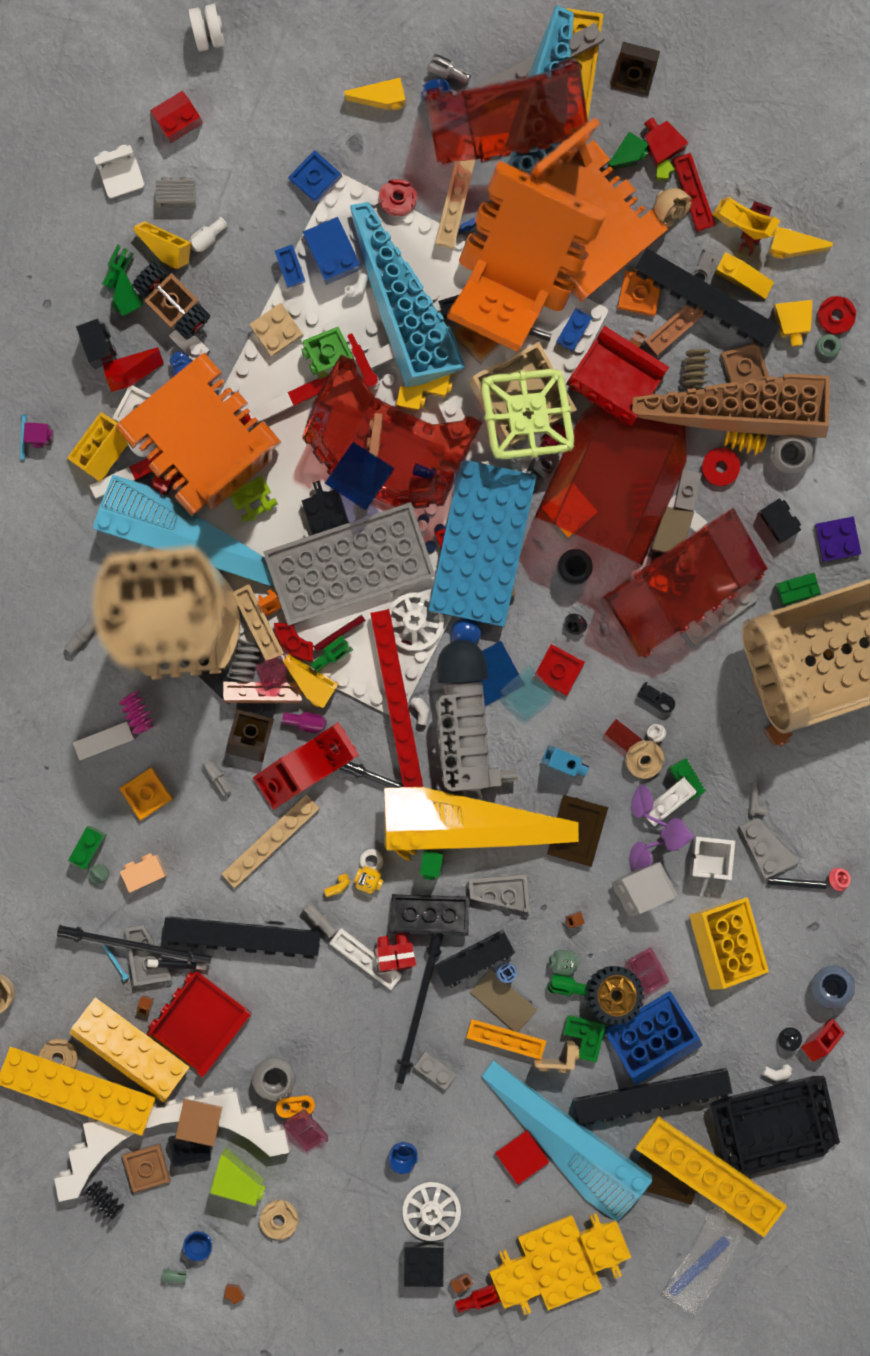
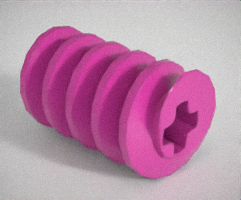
M140 690L125 696L119 702L120 706H126L122 711L123 713H129L125 718L126 720H132L129 723V727H135L132 730L133 734L146 732L156 726H150L153 718H146L150 711H143L147 705L140 704L144 699L143 697H137Z

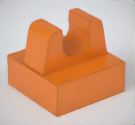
M270 589L267 590L269 595L264 598L259 595V601H257L266 616L282 608L279 598Z

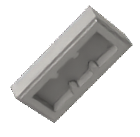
M682 470L674 508L694 511L702 473Z

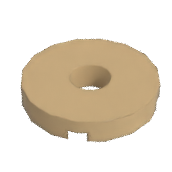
M643 740L629 748L625 762L633 776L648 779L661 771L665 758L663 751L656 743ZM649 756L650 760L646 764H641V758Z
M52 1039L45 1043L40 1050L39 1057L54 1061L53 1055L61 1053L63 1055V1062L59 1064L73 1069L77 1066V1050L66 1039Z
M285 1200L269 1202L262 1209L260 1215L261 1229L272 1239L283 1240L290 1237L296 1231L299 1222L296 1208ZM282 1215L285 1221L283 1224L278 1225L274 1222V1217Z

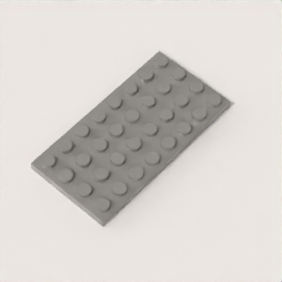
M411 502L263 551L288 625L435 577Z

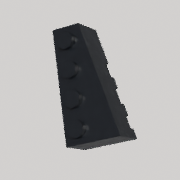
M504 929L436 963L435 968L444 986L452 988L460 984L461 979L465 977L470 979L476 976L478 971L482 969L487 970L495 966L496 962L509 959L515 954V951Z

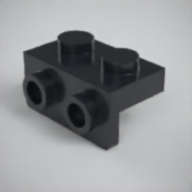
M176 1135L168 1137L173 1167H183L211 1160L212 1149L210 1145L177 1139Z

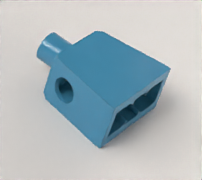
M549 745L541 760L542 764L574 777L576 774L585 777L589 770L588 765L581 763L582 758Z

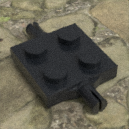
M320 480L313 482L316 494L301 500L312 535L350 523L339 489L323 491Z

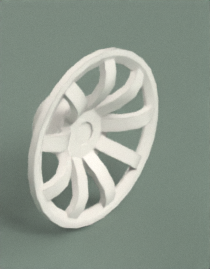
M408 593L400 596L389 607L390 615L394 612L403 617V621L392 623L393 628L405 627L398 638L395 636L398 646L407 650L418 651L430 647L440 637L444 624L443 614L438 613V624L426 621L427 617L436 612H421L425 600L430 602L431 597L422 593ZM409 598H421L416 610H413ZM403 600H405L408 609L407 613L396 608ZM425 626L438 628L433 638L424 630ZM408 632H412V646L401 642ZM417 632H420L428 642L417 646Z
M426 1182L417 1185L409 1192L404 1201V1222L410 1232L420 1239L427 1241L443 1239L455 1230L460 1220L461 1207L456 1194L444 1184ZM437 1187L433 1201L429 1200L425 1188ZM441 1189H443L450 1197L439 1204V1195ZM419 1190H421L424 1204L412 1198ZM454 1201L456 1212L443 1211L447 1204ZM408 1204H414L420 1209V1212L407 1214ZM451 1216L456 1218L452 1226L449 1227L442 1220V1217ZM422 1218V1221L414 1229L409 1219ZM438 1223L446 1232L435 1236V1224ZM425 1224L430 1225V1236L419 1233Z

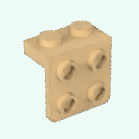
M566 1040L565 1060L545 1058L540 1060L534 1058V1065L538 1067L539 1071H550V1068H556L558 1072H570V1069L574 1070L575 1060H579L578 1046L575 1045L574 1041Z

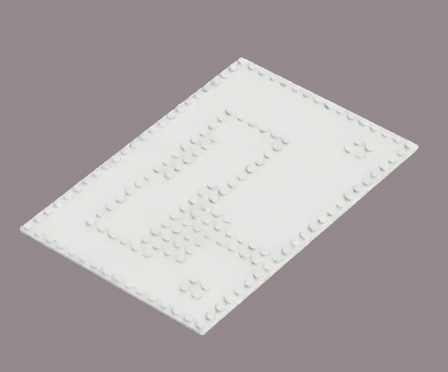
M342 174V177L321 198L305 230L338 217L357 256L361 270L325 285L307 241L302 234L295 252L306 282L287 288L282 274L261 316L279 303H282L303 333V336L271 357L255 332L252 331L220 393L221 395L228 388H231L233 391L223 402L238 391L248 402V405L235 415L237 416L247 408L251 410L317 379V374L313 376L310 371V360H305L301 351L303 340L335 327H339L350 350L352 346L347 336L352 333L365 355L390 344L369 277L363 294L350 298L344 292L346 286H352L357 283L359 273L368 275L350 205L369 202L381 220L383 229L388 231L394 246L399 248L402 258L405 262H408L423 285L424 292L427 296L431 297L434 302L433 306L440 313L438 301L459 295L473 272L459 263L460 255L468 237L458 233L454 249L435 245L440 223L415 210L404 216L388 214L379 204V192ZM571 293L562 311H554L544 306L532 328L552 334L550 342L528 335L519 352L539 342L553 369L561 370L565 383H567L571 374L589 350L608 313V309L588 298L581 303L573 293ZM575 308L591 316L592 320L575 349L571 352L556 343ZM451 319L443 321L453 331L465 368L455 372V375H450L449 382H453L451 394L447 393L446 398L423 394V396H426L424 408L420 407L419 412L397 408L396 404L400 386H405L396 360L372 370L380 381L378 389L370 391L365 385H362L359 377L353 378L264 420L281 440V444L272 450V461L246 483L262 475L272 492L265 496L267 501L275 498L278 505L272 507L271 511H265L256 516L257 519L249 520L245 523L241 516L247 513L246 509L243 508L237 511L230 497L213 511L208 506H205L196 514L265 557L263 551L312 535L301 500L316 494L313 482L320 480L323 491L339 489L349 522H353L395 508L396 505L393 502V498L416 485L419 488L427 485L428 478L431 480L436 492L413 504L412 507L417 522L421 514H426L429 517L428 524L426 521L420 520L418 525L424 543L431 540L436 544V549L433 552H428L435 577L294 623L295 631L299 637L305 641L313 642L314 646L362 614L366 621L343 635L344 640L349 643L353 651L336 664L329 663L319 672L338 684L337 689L389 716L390 713L370 613L389 609L397 598L408 593H422L429 597L432 596L441 554V548L435 536L434 528L437 524H443L445 528L447 526L461 459L526 473L533 459L531 456L522 457L513 464L511 459H496L493 456L487 422L484 421L485 412L468 383L472 376L495 364L511 359L519 352ZM454 397L457 398L472 433L457 440H453L438 404ZM375 413L383 414V425L372 494L365 493V486H361L362 475L367 472V468L364 467L365 456H369L370 449H367V439L372 437V431H369L370 420H374ZM260 423L255 424V425L252 426L248 431L250 432L251 430H253V429H254L257 425H259ZM537 433L534 435L537 448H539L541 444L540 438L545 433ZM528 439L516 444L515 447L518 450L530 449ZM183 487L178 488L177 491L170 489L167 497L181 505L175 498V495ZM258 500L250 505L252 510L262 505V502ZM141 545L138 552L153 551L156 549ZM218 570L228 581L233 591L250 584L257 600L259 595L263 598L269 595L267 592L269 589L275 592L278 597L275 587ZM409 598L413 610L417 609L421 598ZM405 600L396 606L402 612H408ZM425 600L421 610L422 613L429 611L430 602ZM239 608L241 622L240 639L257 644ZM280 608L266 616L276 636L274 623H287L283 609ZM392 612V623L403 621V617ZM438 613L427 617L426 621L439 624ZM443 614V630L437 641L430 647L411 651L396 644L407 703L452 616ZM404 626L393 628L396 638L404 631ZM425 626L424 630L433 638L438 628ZM408 632L403 640L412 642V632ZM417 632V646L427 643L428 641L424 636ZM281 646L284 654L277 658L284 661L289 653ZM313 647V661L324 653V649L316 652ZM301 660V661L304 662L305 664H307V665H309L310 667H312V665L310 664V663H311L310 661Z

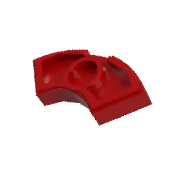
M274 623L275 633L281 646L292 656L304 661L313 662V642L305 641L299 637L295 631L294 624Z

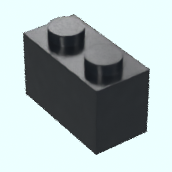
M780 498L758 512L778 544L783 543L801 531L799 527L801 526L800 521L796 516L792 517L789 512V505Z

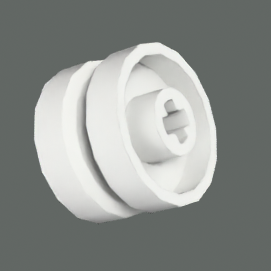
M215 3L205 6L206 18L204 19L199 7L189 9L192 29L199 52L209 49L208 37H211L215 48L225 46L224 30Z

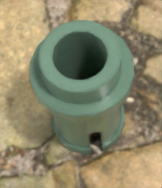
M163 1269L162 1281L165 1284L168 1282L185 1284L187 1271Z

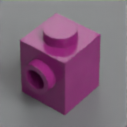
M24 423L23 442L32 444L33 448H44V445L50 446V441H53L54 431L49 424Z

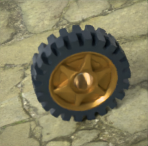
M608 966L599 969L597 973L591 976L592 979L588 980V987H585V992H587V995H585V1000H587L586 1006L597 1020L607 1024L619 1025L633 1020L635 1015L639 1014V1008L643 1006L642 999H644L642 991H644V988L640 985L642 983L640 979H637V975L632 973L631 970L619 966ZM614 990L618 994L616 1000H613L611 997Z

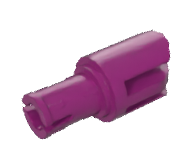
M284 712L282 724L299 726L300 731L319 733L326 728L327 720L325 717L314 713L303 712L301 715Z

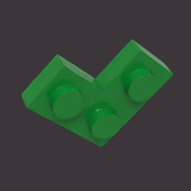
M567 1015L563 1034L581 1038L579 1058L597 1063L606 1024Z

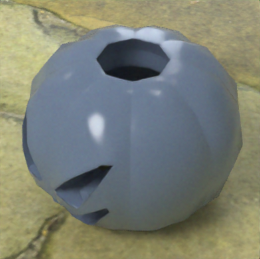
M823 967L815 974L812 980L813 996L821 1006L827 1009L845 1007L855 994L854 978L843 967ZM830 981L837 983L839 988L837 993L833 995L827 993L825 989L826 984Z

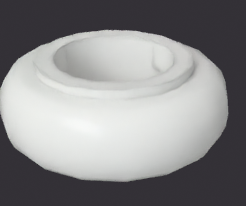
M375 849L364 851L360 857L361 867L368 866L366 858L373 855L377 857V864L371 868L380 870L384 863L382 854Z

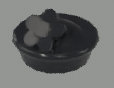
M573 613L566 616L565 628L570 634L579 635L586 631L587 622L581 615Z
M785 1028L779 1034V1045L786 1051H795L801 1046L802 1035L796 1028Z

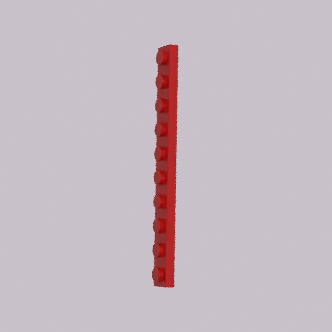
M390 609L371 612L403 786L424 787Z

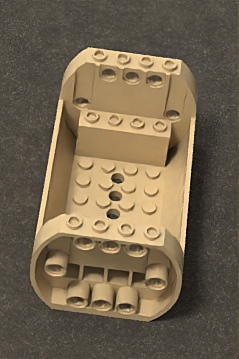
M194 546L110 555L99 572L94 588L93 603L95 623L101 641L119 664L126 665V669L139 668L146 676L151 677V680L163 679V675H171V678L183 677L182 673H190V676L202 675V671H209L210 674L221 673V669L227 668L236 653L241 632L239 606L233 589L224 576ZM208 656L209 663L206 666H201L200 661H202V657ZM181 659H189V666L182 668L180 665ZM162 661H168V664H170L167 670L161 668Z
M870 579L744 621L742 626V644L766 715L779 732L788 733L870 705ZM861 638L868 640V647L865 649L859 645ZM843 644L850 646V653L847 655L841 651ZM825 650L832 652V659L829 661L823 657ZM807 656L814 658V665L811 667L805 663Z

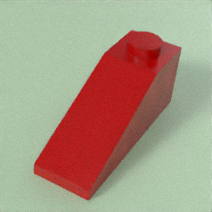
M159 347L103 363L105 378L110 391L114 392L132 386L164 364Z

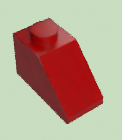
M832 1018L811 1034L802 1044L801 1048L810 1060L814 1062L828 1055L845 1033Z

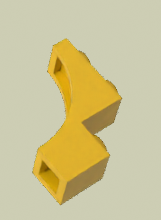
M731 197L722 198L712 213L713 216L729 228L738 227L754 240L774 236L780 220L775 216H765L754 212Z
M451 374L417 386H400L396 407L419 412L420 407L424 408L426 396H423V394L446 398L447 393L451 394L453 382H449Z

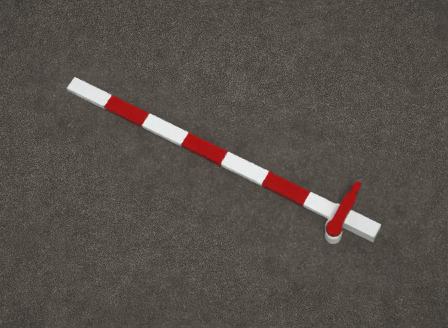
M352 333L349 334L347 337L352 346L351 351L356 359L354 362L338 368L334 374L321 379L317 378L251 409L249 415L240 422L245 426L252 418L256 417L258 420L256 424L356 377H359L362 385H365L368 390L374 391L378 389L380 381L372 370L396 360L391 344L365 355L361 346L357 344ZM162 452L150 461L146 458L112 475L132 481L153 473L149 465ZM112 475L102 479L101 482L97 481L89 485L96 499L105 495Z

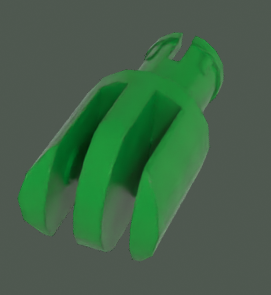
M118 244L107 264L109 271L102 282V285L112 290L119 270L123 268L126 271L134 255L133 252H130L123 267H120L128 249L123 248L114 264L113 262L121 248Z
M341 635L324 648V653L310 664L318 673L329 663L336 664L352 652L353 648L349 646V643Z
M554 974L546 987L550 993L568 997L573 994L585 996L587 995L585 987H588V984L578 983L573 977Z

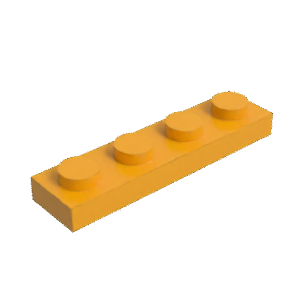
M472 1018L466 1038L540 1060L546 1045V1040Z

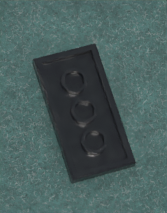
M392 894L390 932L393 934L469 936V896Z

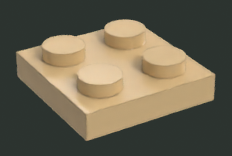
M279 303L249 324L271 357L303 336V333L282 303Z

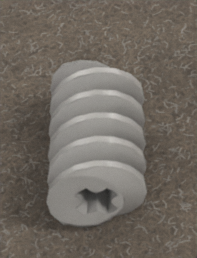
M239 640L238 642L243 646L236 648L240 654H236L234 657L239 661L232 662L236 669L230 670L234 677L230 678L244 682H253V679L248 677V675L255 674L250 668L257 667V664L252 661L259 659L254 653L261 652V650L256 647L257 644Z

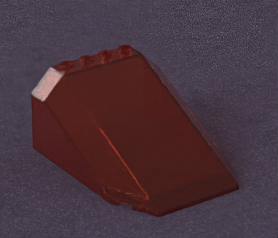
M594 403L581 413L573 430L574 448L571 451L563 452L533 520L537 521L539 519L620 554L635 562V566L640 567L643 565L687 462L685 426L638 417L630 426Z

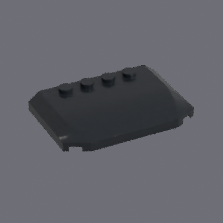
M810 1076L718 1099L710 1104L723 1161L745 1175L823 1157L831 1147L840 1143L824 1076Z

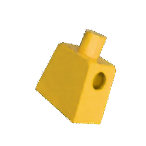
M812 300L775 304L773 312L777 324L781 326L779 329L780 336L790 337L791 347L802 346V335H807L811 331Z

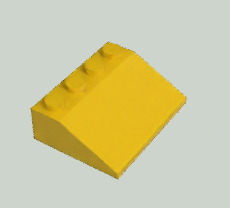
M748 897L689 914L710 990L725 989L769 972Z

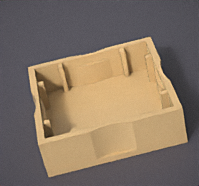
M538 342L515 354L511 359L495 364L472 376L468 383L485 412L481 382L484 377L516 373L519 370L553 369V366ZM552 377L526 379L528 394L541 393ZM519 380L494 383L509 396L521 395ZM557 380L545 395L547 409L561 407ZM490 390L493 414L507 413L505 401ZM567 393L569 406L572 408L570 414L572 415L577 409ZM526 410L523 416H527V419H530L532 412ZM563 414L548 415L549 425L552 426L562 421ZM508 420L494 421L496 433L503 443L510 434ZM514 436L505 449L507 450L528 439V436Z

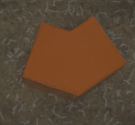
M636 330L630 342L640 348L647 336Z
M581 911L565 916L568 928L585 924Z
M142 995L137 1006V1012L148 1016L154 998Z
M468 1273L461 1274L450 1280L456 1294L473 1285Z
M227 1283L224 1299H230L234 1305L245 1298L240 1285Z

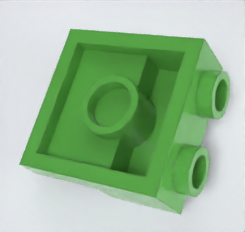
M339 327L303 340V348L301 349L305 360H310V371L313 376L317 374L319 379L337 372V368L354 362V356Z

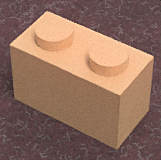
M152 853L141 857V862L135 864L132 861L123 866L124 870L120 871L129 893L167 876L158 854L153 856Z

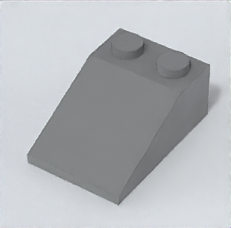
M660 862L629 872L612 882L615 893L619 896L624 910L628 913L629 917L646 912L678 897Z

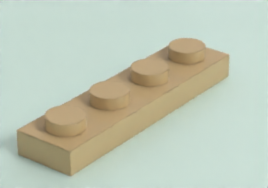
M250 584L234 591L237 604L266 662L283 655L284 652L263 610L258 604Z

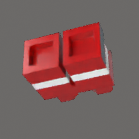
M406 934L395 935L396 945L389 944L388 936L377 938V948L375 949L377 973L410 969L416 966L412 943H409Z

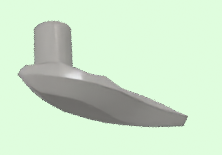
M755 779L750 801L751 816H755V814L765 816L767 809L759 806L758 781Z

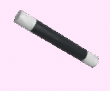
M148 959L147 967L206 970V963L192 961L191 965H188V961Z

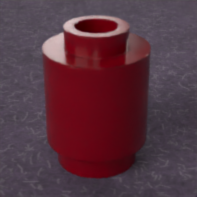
M556 423L550 426V428L566 439L565 427ZM546 433L540 438L542 447L561 445Z

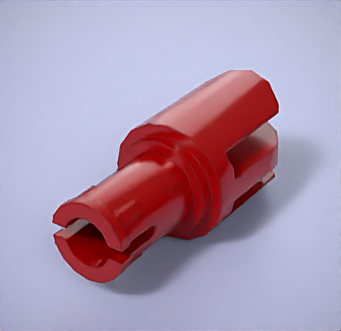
M491 1284L472 1291L471 1296L455 1301L458 1313L472 1308L481 1310L498 1304L501 1300L494 1285Z

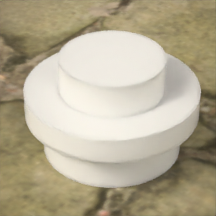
M653 724L647 730L648 739L654 743L662 741L666 736V729L659 724Z

